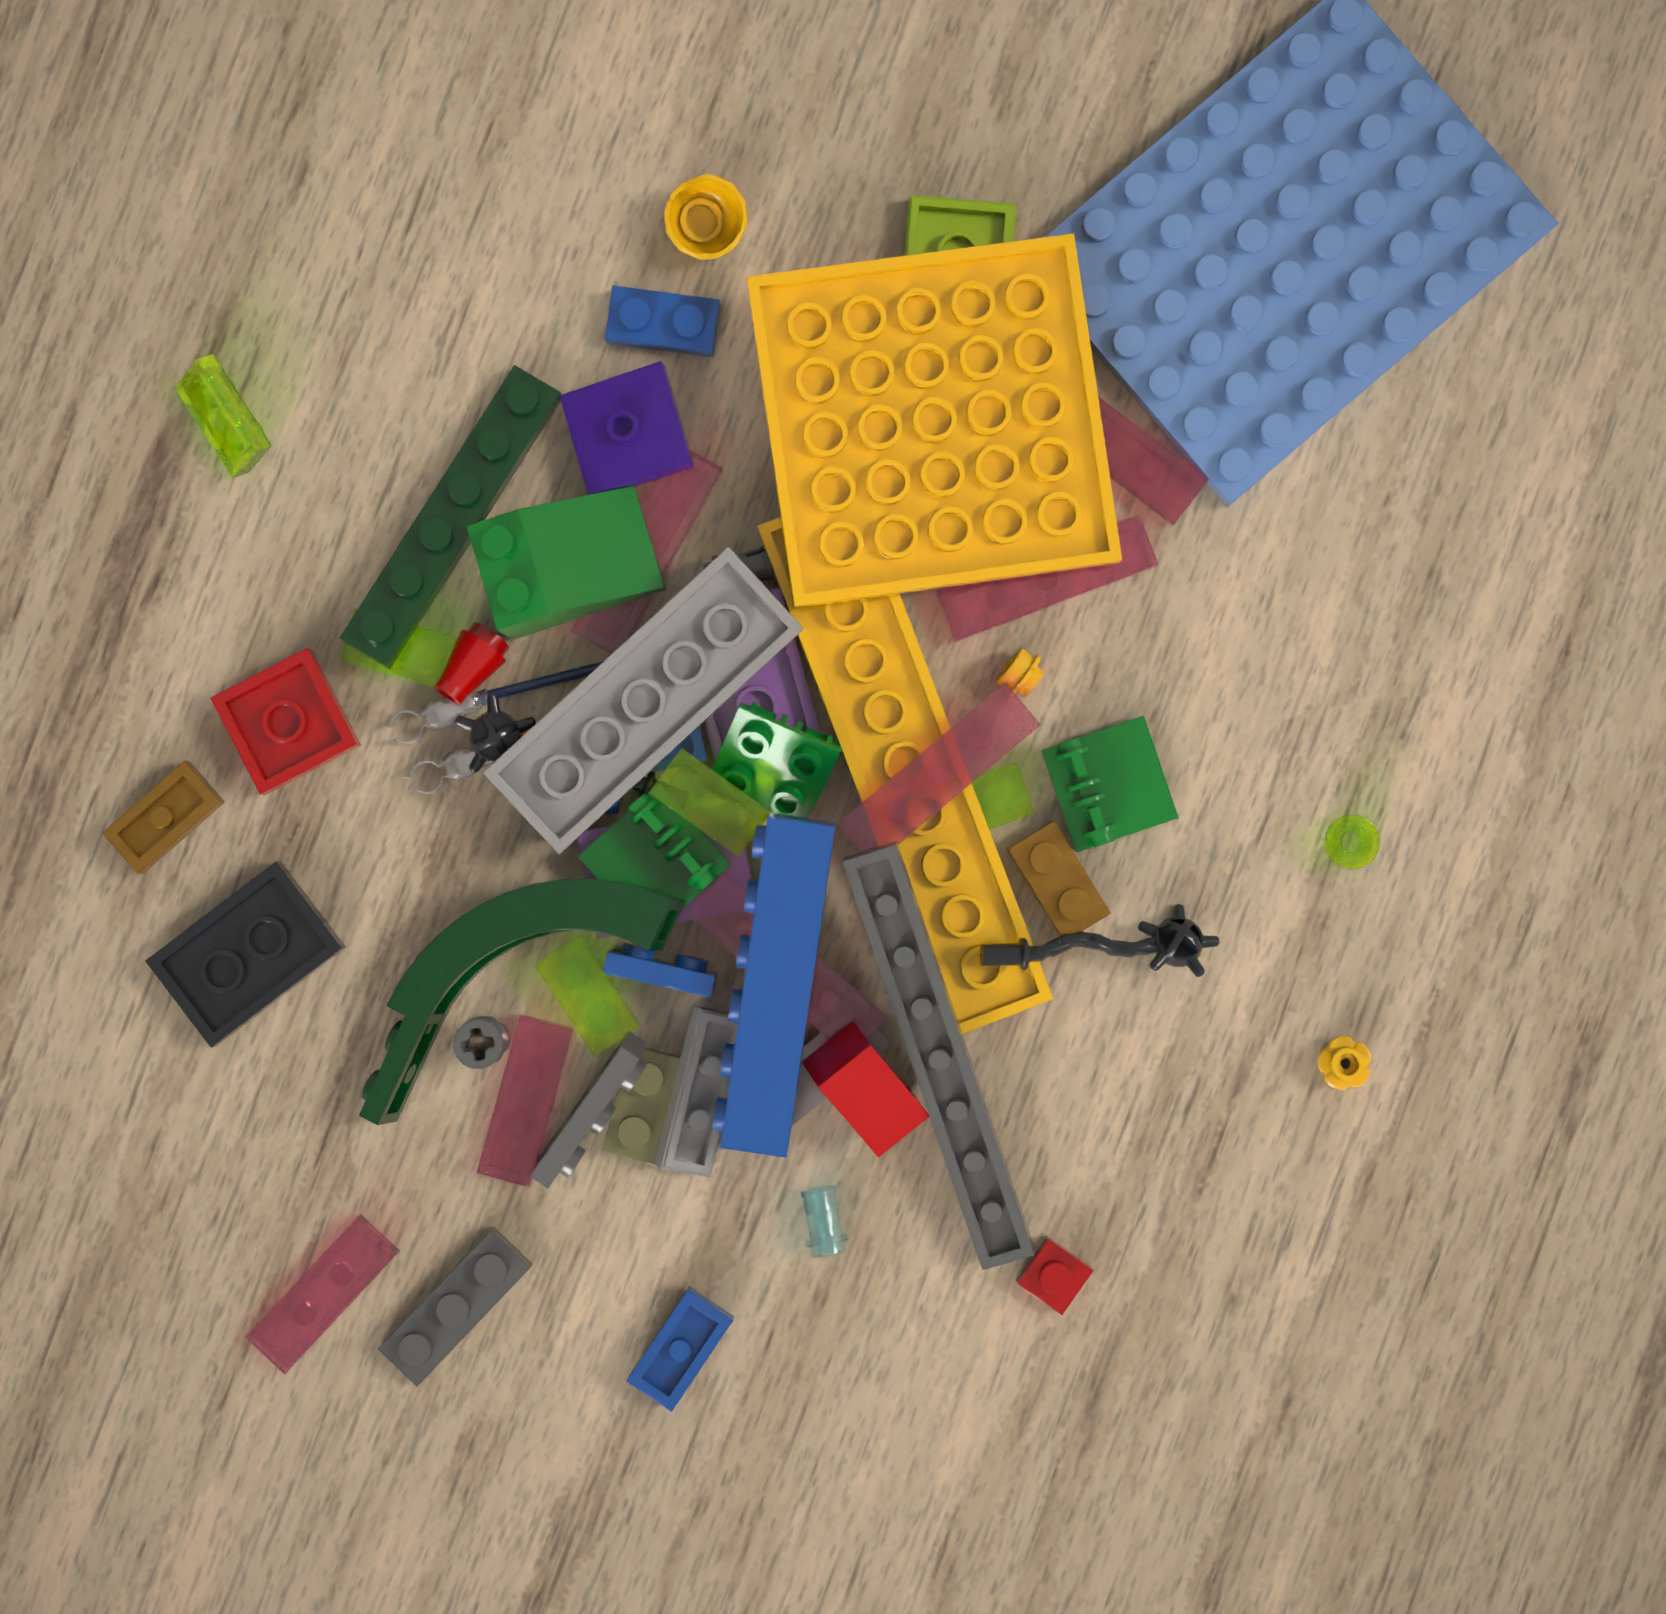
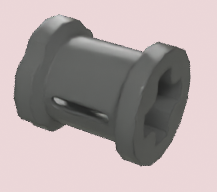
M481 1016L464 1023L457 1030L453 1039V1049L456 1058L463 1065L471 1069H483L491 1066L502 1058L503 1053L510 1046V1035L507 1027L492 1016ZM479 1028H481L483 1037H492L494 1040V1046L485 1051V1056H483L481 1048H472L470 1044V1038L478 1035Z

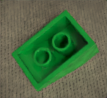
M634 486L525 507L466 526L496 629L513 640L666 590Z

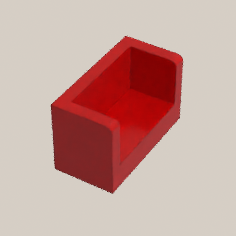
M854 1022L849 1023L802 1061L817 1087L878 1158L930 1117L908 1086L903 1084Z

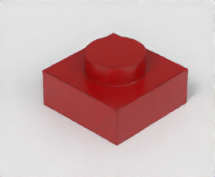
M1046 1236L1016 1281L1018 1285L1063 1315L1092 1274L1093 1269Z

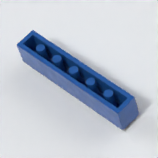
M770 813L767 825H756L752 857L762 859L759 880H748L744 912L754 914L751 935H740L736 967L746 968L743 990L733 988L728 1015L729 1022L738 1023L735 1044L725 1043L720 1076L730 1077L727 1098L717 1097L712 1130L722 1131L720 1148L787 1158L836 822Z

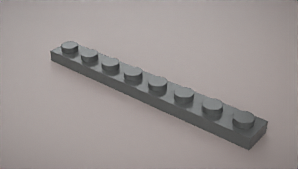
M894 841L844 857L842 863L981 1268L985 1270L1034 1256L1035 1247L898 843Z

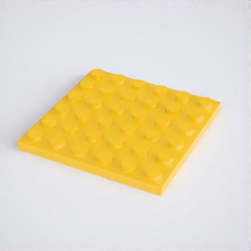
M1074 234L747 276L746 283L794 608L1114 564L1122 561Z

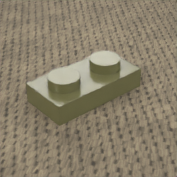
M644 1048L640 1061L645 1063L646 1067L629 1092L619 1088L616 1093L613 1105L616 1109L609 1121L602 1152L654 1165L681 1056Z

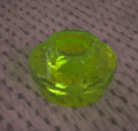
M1345 815L1330 824L1325 833L1324 846L1328 857L1336 865L1346 869H1359L1371 863L1378 854L1380 836L1374 824L1365 817ZM1350 831L1354 832L1359 838V846L1354 852L1346 851L1342 845L1344 835Z

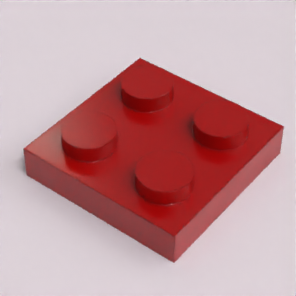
M309 648L301 650L210 698L260 795H267L361 746L312 649Z

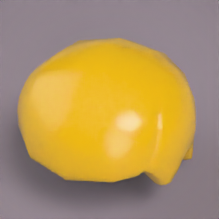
M701 174L679 184L670 193V198L666 202L663 212L667 236L680 253L698 260L716 259L731 252L739 244L748 224L746 201L732 182L713 174Z

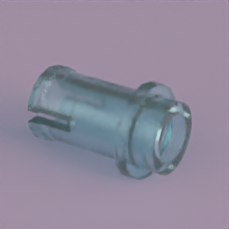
M835 1185L816 1187L800 1192L804 1202L810 1239L806 1240L805 1244L807 1248H812L813 1257H826L845 1252L844 1241L849 1239L848 1233H842Z

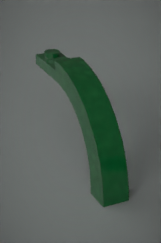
M560 879L535 883L508 891L462 915L439 933L415 958L390 997L386 1006L405 1016L403 1021L399 1020L390 1030L385 1042V1049L388 1050L380 1070L377 1069L371 1074L363 1088L362 1099L366 1101L359 1116L376 1125L398 1121L452 1005L475 976L501 955L539 937L580 930L600 932L619 937L647 950H663L685 900L657 889L633 883L598 879Z

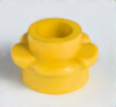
M1021 647L1005 664L995 680L997 684L1007 691L1005 697L1012 698L1017 692L1026 697L1038 684L1044 674V671L1038 667L1041 661L1039 654L1032 656Z
M1338 1036L1331 1039L1328 1045L1320 1051L1317 1064L1319 1071L1325 1075V1082L1335 1089L1345 1090L1348 1086L1359 1087L1366 1082L1370 1075L1368 1064L1372 1059L1370 1051L1362 1042L1355 1043L1348 1036ZM1342 1059H1349L1350 1065L1348 1068L1341 1067L1340 1062Z

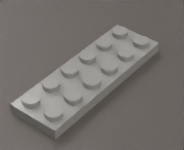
M727 547L485 770L483 774L550 846L560 854L804 628L739 557Z

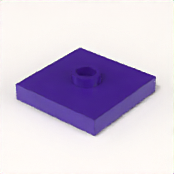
M662 361L560 395L588 495L630 486L635 487L695 466L667 370Z

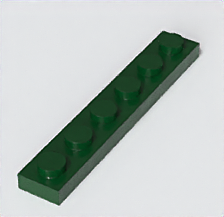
M516 365L513 366L341 634L340 639L344 643L389 670L391 669L470 545L471 540L466 526L484 521L561 402L560 391Z

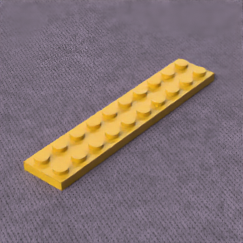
M781 517L758 525V534L770 561L777 584L782 592L787 610L804 628L797 636L838 744L842 748V755L877 847L894 841L898 843L962 1034L1052 1000L1053 996L1040 962H1029V966L1025 971L1021 970L1018 965L981 966V944L1018 943L1020 938H1025L1029 946H1033L900 594L794 608Z

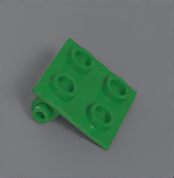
M754 701L751 706L740 702L705 786L767 813L809 818L841 753L842 748L840 744L832 741L834 736L831 734L826 736L810 728H806V731L802 732L803 722L798 721L795 728L786 725L787 715L783 714L779 722L775 720L777 714L758 707V703Z
M1144 716L1041 750L1076 853L1179 818Z
M660 784L656 785L648 794H643L628 808L629 811L577 856L598 880L633 883L657 889L685 900L683 908L732 865Z

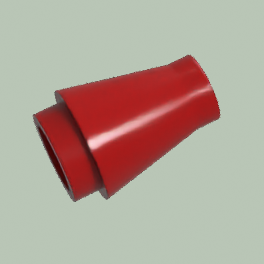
M474 622L468 631H460L441 677L434 685V689L451 703L461 706L474 690L506 663L503 656L509 649L508 644L486 626Z

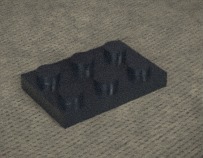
M276 861L149 957L145 962L212 1048L222 1043L344 950L346 946L281 861Z

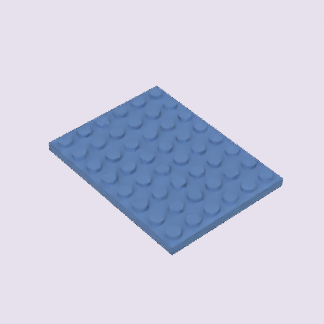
M1322 0L1045 237L1074 234L1091 349L1225 505L1229 507L1559 223L1365 0Z

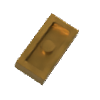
M183 761L105 829L102 834L137 874H144L222 806L225 801L191 762Z
M1055 821L1048 823L1007 848V851L1059 936L1084 931L1111 914Z

